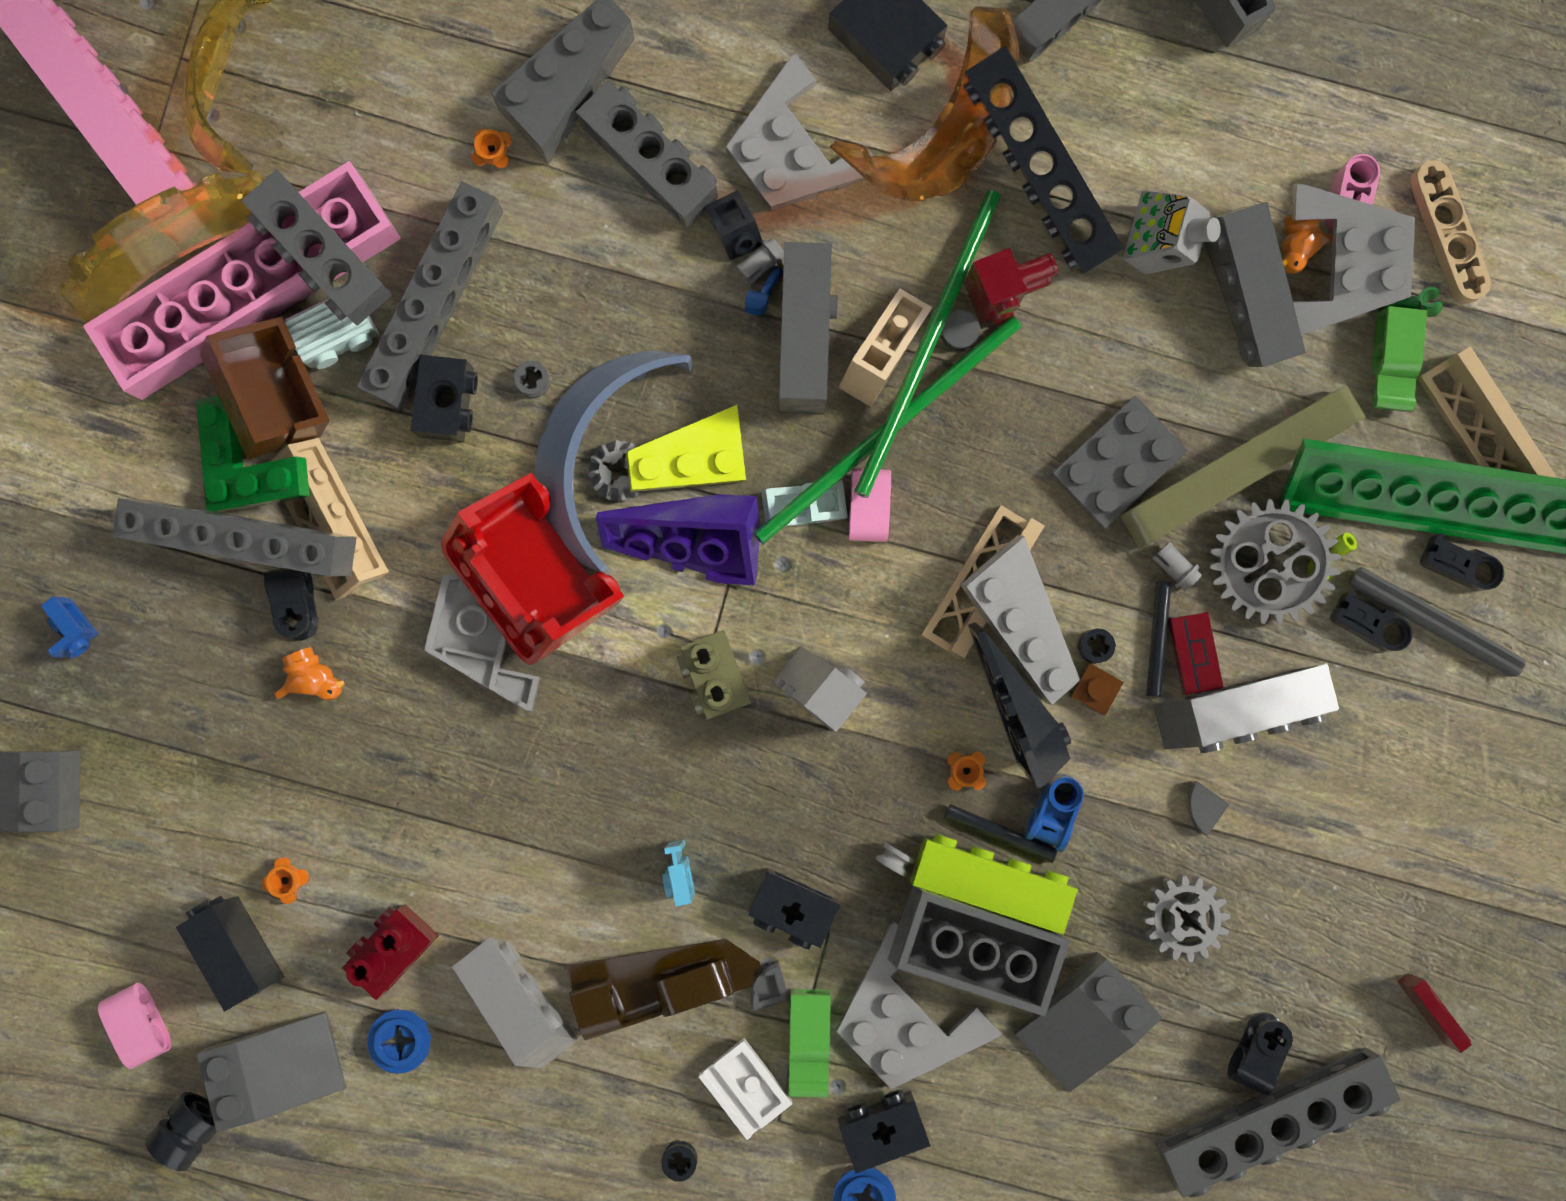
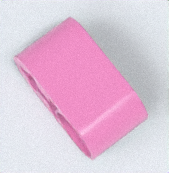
M1367 154L1353 156L1335 173L1330 192L1373 205L1380 176L1378 162ZM1350 171L1356 172L1360 176L1362 183L1354 181ZM1324 219L1326 227L1333 233V219Z
M854 468L851 474L848 539L850 541L887 542L890 518L891 470L881 469L869 497L863 498L856 495L854 490L864 468Z
M135 983L99 1002V1017L119 1059L127 1068L133 1069L171 1049L170 1034L149 991L143 984Z

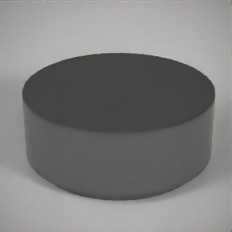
M953 311L946 320L941 332V338L945 345L953 350H966L975 343L979 336V322L968 311Z

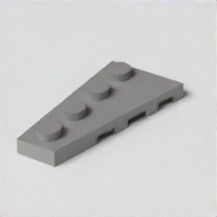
M1017 535L961 583L960 586L1043 701L1053 705L1080 679L1025 536Z

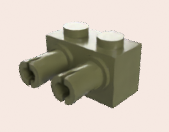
M724 630L680 646L683 655L677 656L676 659L684 679L690 676L692 678L696 691L690 693V697L697 715L705 713L706 719L709 720L751 704Z

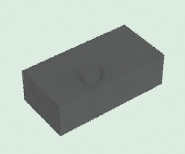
M784 242L779 413H825L828 381L829 319H837L838 295H830L832 243Z
M912 885L888 960L899 970L1046 1017L1070 940L1059 933Z

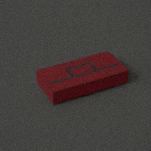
M1209 612L1169 619L1168 625L1182 694L1187 695L1224 688Z
M1406 974L1397 981L1445 1046L1459 1053L1472 1046V1041L1426 980L1412 974Z

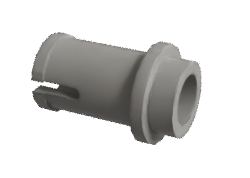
M775 239L762 240L760 242L762 246L736 266L741 271L740 274L750 285L754 284V281L775 264L778 266L782 264L781 259L784 258V250Z
M1168 542L1165 547L1152 557L1176 581L1174 585L1176 588L1180 586L1186 591L1202 576L1198 571L1199 566L1197 564L1192 566L1171 542Z

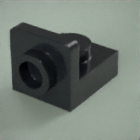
M738 190L704 206L706 215L722 241L725 252L730 260H734L761 246L762 238L756 220Z

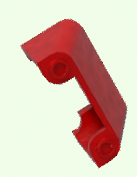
M532 473L457 512L441 540L442 552L450 566L514 652L528 665H533L548 656L618 605L625 597L620 591L617 581L612 576L603 572H596L589 576L568 550L562 539L545 518L550 509L551 497L549 491L543 484L537 481Z

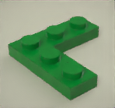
M215 395L196 400L207 511L226 513L310 497L306 458L295 456L243 467L242 447L219 396Z

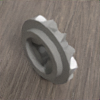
M614 440L608 444L601 445L590 459L588 475L591 484L597 493L608 500L617 502L628 501L642 492H630L628 476H620L612 486L613 473L605 466V463L618 465L628 451L637 448L632 442ZM625 458V469L628 471L627 459Z

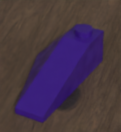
M717 494L597 512L596 522L603 548L645 561L653 557L672 563L671 569L680 572L688 568L706 574V580L715 583L755 585L759 541L753 533L761 527L756 496Z

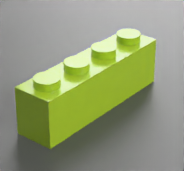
M935 833L933 840L923 837L910 878L913 886L1064 935L1078 891L1077 888L1067 884L1068 876L1046 870L1045 876L1030 872L1031 864L1014 858H1009L1008 864L993 860L994 852L973 845L970 852L956 848L957 840Z

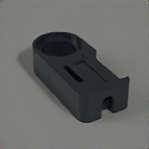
M1444 534L1434 535L1429 538L1420 559L1422 567L1475 591L1494 589L1503 581L1504 567L1497 558L1478 549L1467 551L1444 540ZM1480 562L1487 564L1492 572L1491 579L1486 584L1478 582L1474 576V569Z
M1356 591L1342 594L1330 615V620L1333 623L1385 652L1403 650L1411 643L1413 631L1405 619L1388 609L1377 610L1355 597ZM1389 623L1395 624L1401 632V638L1395 645H1390L1383 639V629Z

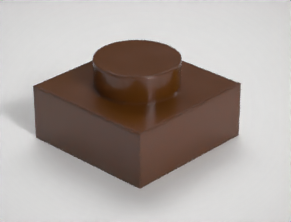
M1087 663L1079 677L1080 681L1075 684L1069 697L1096 713L1105 716L1124 682L1097 666Z

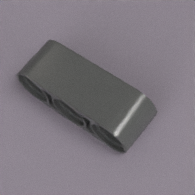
M1035 0L1009 24L1004 34L1029 61H1033L1093 10L1102 0Z

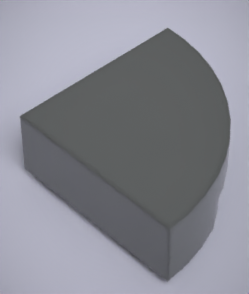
M1194 781L1191 785L1188 800L1192 822L1203 835L1208 836L1229 804L1198 781Z
M779 960L766 966L755 979L751 991L752 1012L790 1001Z

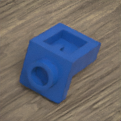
M52 596L41 605L42 609L49 616L47 618L49 626L57 634L64 636L47 650L52 657L73 659L88 650L90 647L89 641L99 633L71 598Z

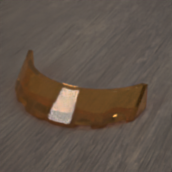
M978 6L970 11L967 48L958 81L942 113L919 139L904 149L882 156H870L867 147L859 144L834 141L829 147L874 187L895 198L923 201V199L933 196H944L960 187L968 180L969 175L973 171H977L997 142V138L994 139L983 121V118L988 116L982 103L980 102L974 106L963 87L964 84L969 82L965 71L1005 45L1013 59L1019 61V41L1009 11L1005 8ZM1000 87L993 91L990 100L997 107H1006L1012 102L1013 96L1008 88Z

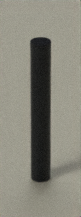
M1156 581L1146 696L1162 697L1172 582Z
M949 804L945 812L944 818L1045 861L1053 863L1058 851L1055 850V847L1036 839H1025L1024 834L955 805Z

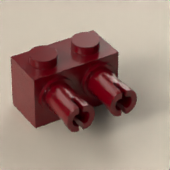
M1010 248L974 261L964 281V285L980 323L983 324L992 320L993 325H996L1014 317L1013 311L1020 307V303L1025 295L1050 286L1051 277L1058 274V267L1052 253H1047L1019 265L1015 262Z
M406 904L396 910L389 907L374 922L373 925L378 928L368 940L362 936L346 952L350 959L342 969L346 972L348 981L354 986H361L375 1000L385 995L439 937Z

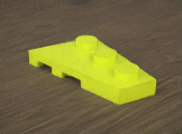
M737 405L628 451L626 459L630 492L744 482L746 475Z

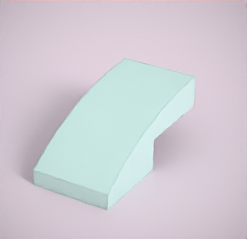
M843 480L837 482L785 527L848 518ZM806 483L802 486L769 488L761 491L765 523L812 483Z

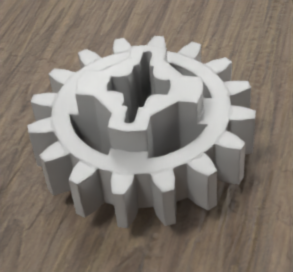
M1178 874L1177 884H1174L1168 878H1164L1163 885L1165 889L1161 891L1152 887L1150 891L1156 897L1153 902H1143V905L1151 910L1150 915L1141 917L1142 922L1152 926L1145 933L1146 937L1151 940L1158 938L1155 948L1161 953L1168 949V957L1176 961L1180 957L1181 952L1184 959L1188 962H1193L1195 952L1205 959L1208 958L1207 947L1209 945L1217 949L1221 947L1216 939L1217 935H1228L1229 933L1228 930L1221 927V921L1230 919V914L1220 911V907L1226 904L1225 898L1220 896L1213 898L1217 888L1211 884L1203 887V879L1196 876L1193 877L1190 884L1187 876L1183 874ZM1183 892L1194 893L1185 900H1177L1173 897ZM1175 908L1188 912V917L1191 919L1190 922L1196 928L1184 924L1183 919L1180 917L1181 914ZM1164 909L1166 922L1162 926L1161 915L1162 910ZM1209 911L1210 919L1207 926L1206 913ZM1195 936L1197 938L1196 941L1191 943H1177L1178 941L1182 942L1185 937Z

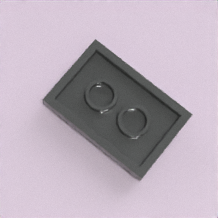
M1135 395L1063 462L1051 476L1089 517L1104 530L1185 455L1188 450Z

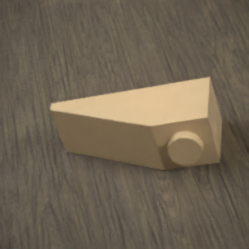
M900 288L852 359L839 389L872 407L932 307Z

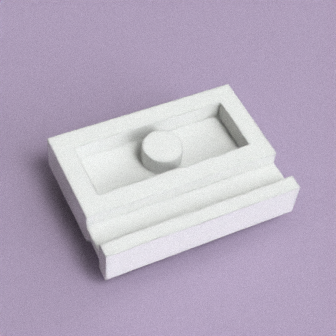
M745 1038L716 1059L708 1068L702 1070L698 1076L746 1140L792 1105V1099Z

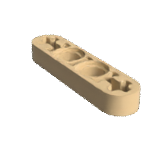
M1428 161L1412 174L1410 180L1411 190L1450 294L1459 303L1471 304L1486 296L1491 287L1490 275L1449 168L1440 161ZM1427 175L1429 177H1436L1438 182L1435 185L1425 183L1424 177ZM1441 193L1444 194V196H1441L1435 201L1431 202L1430 198L1432 196H1438ZM1437 206H1445L1450 209L1453 217L1450 224H1443L1435 217ZM1450 241H1458L1463 244L1466 251L1463 259H1455L1450 255L1448 251ZM1467 263L1470 264L1471 267L1467 270L1463 269L1459 273L1457 272L1458 268ZM1467 280L1468 282L1475 281L1477 287L1473 290L1465 289L1463 283Z

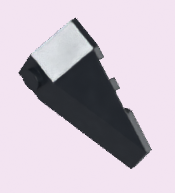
M976 622L971 623L968 627L1016 763L1036 788L1045 786L1070 760L1066 747L1071 744L1069 733L1063 722L1058 723L987 633Z

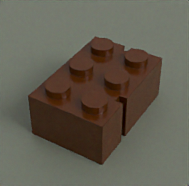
M282 316L208 335L205 338L200 353L247 459L280 450L284 442L289 445L320 438L329 423L328 416L300 355L293 356L296 346Z

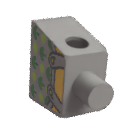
M1142 191L1123 260L1143 274L1194 265L1199 259L1203 242H1215L1219 238L1221 232L1220 222L1217 218H1210L1209 211L1191 197Z

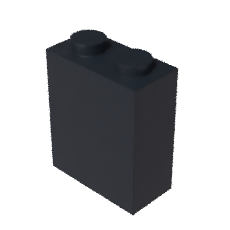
M843 0L829 13L828 30L884 86L892 91L900 83L903 86L908 84L919 71L917 66L926 58L932 60L941 52L946 44L944 38L948 25L923 0Z
M219 896L210 902L207 900L187 911L185 914L188 920L176 927L224 1012L285 977L239 897L225 901L222 896Z

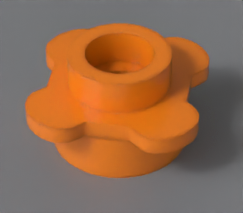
M492 129L478 130L474 135L475 152L471 156L474 164L477 166L491 164L495 165L498 169L505 168L509 164L507 149L512 143L510 135L505 131L499 133ZM490 146L495 147L493 152L488 151Z
M977 751L971 755H961L958 752L951 753L947 758V763L951 769V776L948 779L949 787L956 791L962 787H973L975 790L982 789L986 784V778L983 776V765L986 761L984 755ZM965 767H968L970 769V773L968 775H965L963 773V769Z
M281 857L275 860L274 868L263 878L262 888L274 897L280 898L282 903L291 904L297 899L296 893L300 887L308 883L309 874L305 869L299 870L291 865L289 858ZM283 877L289 879L288 884L282 882Z

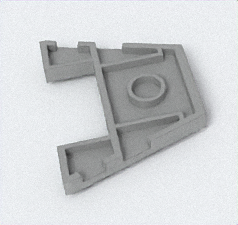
M796 53L791 56L726 146L728 155L770 211L817 197V194L835 188L839 190L852 186V183L869 178L871 180L883 174L882 166L864 142L834 164H830L787 107L789 104L816 86V79Z
M1293 184L1292 220L1333 219L1330 300L1293 301L1301 335L1411 297L1415 217L1305 184Z
M457 574L443 575L424 651L525 711L533 712L540 677L501 669L507 644L506 639Z
M895 921L889 925L880 947L876 950L862 982L858 985L836 1028L837 1033L890 1089H894L998 1038L1002 1034L976 1005L945 1033L891 977L898 969L888 960L899 926Z

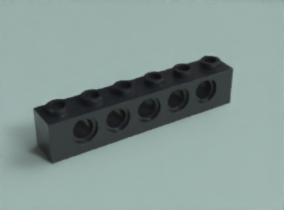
M1006 45L965 71L969 82L964 84L963 87L974 106L980 102L982 103L988 116L983 118L987 129L994 139L1001 136L1008 149L1002 152L1013 172L1020 169L1026 178L1027 183L1022 185V188L1032 205L1034 206L1040 202L1047 216L1041 220L1052 239L1059 235L1066 246V249L1061 251V254L1071 271L1073 272L1079 268L1081 274H1084L1122 251L1124 247ZM1005 87L1012 92L1013 100L1008 106L997 107L991 102V95L997 88ZM1017 121H1027L1032 126L1033 133L1029 139L1017 141L1010 134L1012 125ZM1037 154H1045L1052 160V169L1045 175H1037L1030 168V161ZM1057 187L1067 188L1072 195L1070 205L1063 209L1054 207L1049 199L1053 189ZM1076 220H1084L1091 227V235L1084 242L1074 241L1069 234V227Z

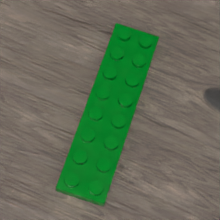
M1303 438L1278 500L1280 507L1284 500H1289V511H1295L1303 504L1305 505L1304 513L1307 514L1318 513L1320 516L1566 554V479Z

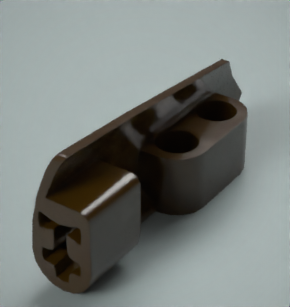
M720 939L567 965L564 967V971L572 989L569 992V997L580 1033L586 1041L661 1015L663 1017L672 1016L734 994L736 991L751 987L760 961L728 939Z

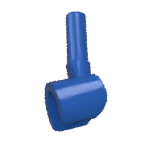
M779 267L774 268L762 287L761 293L748 290L745 300V312L758 316L766 312L769 296L783 273L782 269Z

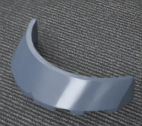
M656 350L632 353L610 360L579 379L562 396L547 420V428L540 437L537 449L535 478L547 488L551 497L550 509L545 518L581 566L597 572H603L607 575L610 571V568L596 555L585 537L574 502L573 472L575 459L588 424L601 405L627 382L641 380L648 375L650 370L666 365L690 372L693 366L691 356Z

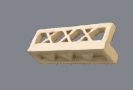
M1471 346L1454 354L1417 378L1473 465L1490 467L1488 465L1490 464L1492 468L1497 469L1503 467L1516 472L1556 477ZM1447 370L1454 381L1452 394L1440 392L1432 378ZM1459 404L1471 406L1475 412L1473 426L1461 424L1457 418ZM1480 435L1492 438L1496 444L1494 458L1482 456L1478 450Z
M315 438L289 444L271 461L295 456L306 458L310 497H304L309 506V515H307L303 508V498L284 501L298 527L357 537L351 576H345L347 582L343 584L339 576L323 575L335 600L345 598L358 586L380 579L389 571L320 439Z
M1002 505L999 506L921 634L922 637L959 660L966 657L974 643L968 625L976 622L983 629L986 620L975 606L959 610L956 593L969 571L972 569V573L977 570L976 560L980 554L995 551L996 554L1008 544L999 545L995 530L1002 517L1021 528L1018 535L1025 536L1030 550L1045 527L1033 518H1030L1028 521ZM991 537L993 546L984 548ZM952 601L954 611L944 614ZM971 612L963 624L961 614ZM955 616L959 632L952 644L932 633L940 619Z

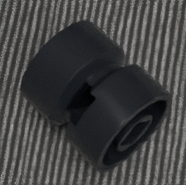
M193 1092L182 1093L167 1111L170 1119L159 1121L145 1139V1146L152 1157L162 1165L176 1171H186L202 1152V1144H207L217 1133L208 1099Z

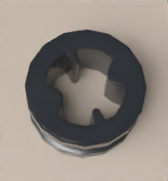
M1097 628L1083 633L1078 640L1077 647L1080 656L1085 661L1096 664L1109 660L1115 652L1116 644L1111 633L1105 629ZM1095 635L1102 638L1101 644L1106 647L1104 653H1097L1098 657L1091 655L1092 648L1087 646L1089 639H1096Z
M677 1140L670 1143L662 1157V1170L664 1174L676 1182L689 1179L697 1167L698 1155L696 1149L686 1141ZM675 1152H681L683 1158H690L691 1163L686 1162L685 1169L678 1170L677 1164H670L669 1159H674Z

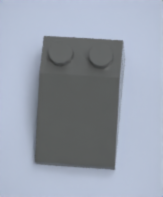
M81 750L0 751V831L59 832L79 828Z
M1096 952L1052 995L1046 1017L1034 1013L1014 1034L1060 1083L1071 1092L1133 1047L1163 1017L1104 956Z
M327 1011L217 1042L197 1053L216 1132L264 1119L347 1088Z

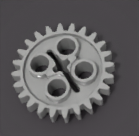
M1268 499L1265 511H1261L1254 502L1251 504L1252 515L1247 516L1241 510L1236 512L1239 520L1237 525L1225 521L1224 525L1230 531L1228 536L1216 534L1215 538L1223 543L1222 549H1211L1210 553L1220 557V562L1210 565V569L1221 571L1222 576L1216 578L1213 584L1226 585L1227 588L1220 595L1222 599L1232 595L1236 598L1231 606L1233 611L1242 605L1246 606V619H1249L1257 611L1260 612V623L1262 624L1266 623L1269 614H1274L1277 624L1282 625L1285 613H1288L1296 622L1299 621L1298 609L1302 608L1309 614L1314 613L1310 604L1312 600L1322 604L1326 603L1325 598L1320 593L1322 588L1335 590L1336 587L1328 582L1327 578L1328 576L1340 575L1339 570L1330 567V562L1340 559L1341 555L1329 553L1328 548L1335 545L1338 540H1325L1323 535L1329 530L1330 525L1317 528L1314 524L1318 519V513H1314L1308 518L1303 517L1305 505L1301 504L1294 512L1289 511V500H1284L1279 510L1275 509L1272 499ZM1275 524L1285 525L1290 531V540L1284 546H1276L1269 539L1270 528ZM1298 541H1304L1305 546L1280 563L1283 568L1280 572L1275 569H1269L1250 583L1244 581L1247 575L1268 562L1266 556L1268 552H1271L1273 555H1279ZM1249 546L1256 551L1258 559L1253 567L1245 569L1237 564L1235 554L1240 547ZM1301 555L1309 557L1313 563L1312 573L1305 578L1297 577L1292 571L1293 560ZM1265 578H1274L1280 585L1279 595L1272 600L1263 599L1258 592V586Z

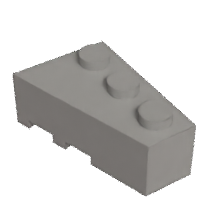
M803 647L798 649L772 682L835 732L838 731L867 694L861 689L865 682L849 668L845 667L839 671Z
M489 937L452 966L513 1064L515 1066L542 1069L579 1039L544 995L536 979L520 964L519 960L521 958L514 946L508 941L503 942Z

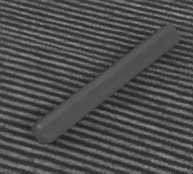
M1363 567L1357 568L1349 579V585L1509 677H1518L1522 673L1526 665L1524 658Z

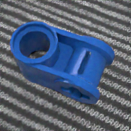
M1059 773L1055 774L1043 786L1037 804L1028 819L1024 833L1025 839L1032 840L1036 838L1054 845L1055 850L1058 852L1065 850L1084 797L1083 787L1077 780L1066 774ZM1061 783H1069L1072 788L1071 797L1066 802H1057L1054 798L1055 788ZM1042 826L1049 827V828L1054 829V830H1056V831H1055V832H1052V831H1050V830H1047V829H1045V828H1042Z

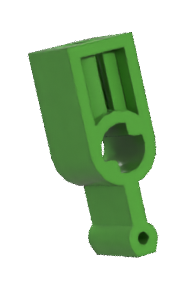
M1389 306L1376 314L1372 355V372L1375 376L1372 409L1408 413L1414 411L1416 405V378L1419 376L1423 364L1427 310Z
M790 989L789 1097H828L831 999L829 989Z

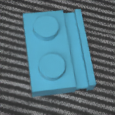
M685 839L671 841L664 848L665 854H672V861L668 865V870H665V874H662L664 890L667 898L674 897L675 907L691 904L695 896L688 856L682 857L681 853L686 845Z

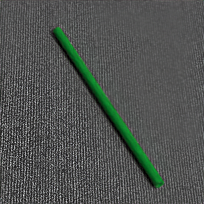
M994 190L986 192L857 483L854 493L860 497L868 498L995 212L1001 195Z
M1012 317L1006 320L914 397L908 406L898 431L1021 328L1018 319ZM884 423L753 533L757 540L764 545L871 454Z

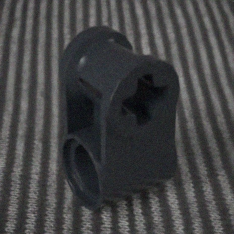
M286 568L265 571L264 585L270 602L275 630L279 634L295 640L311 638L319 627L311 573ZM296 614L302 616V621L296 623V628L290 626V622L296 620Z
M1261 1012L1252 1016L1248 1021L1238 1047L1229 1061L1227 1069L1228 1078L1264 1095H1269L1277 1084L1280 1070L1292 1047L1293 1036L1289 1027L1271 1013ZM1275 1031V1035L1273 1038L1270 1036L1264 1038L1265 1032Z

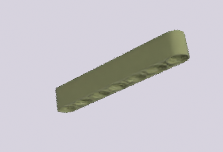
M1346 384L1120 515V518L1138 548L1141 549L1294 460L1303 438L1325 442L1366 418V415Z

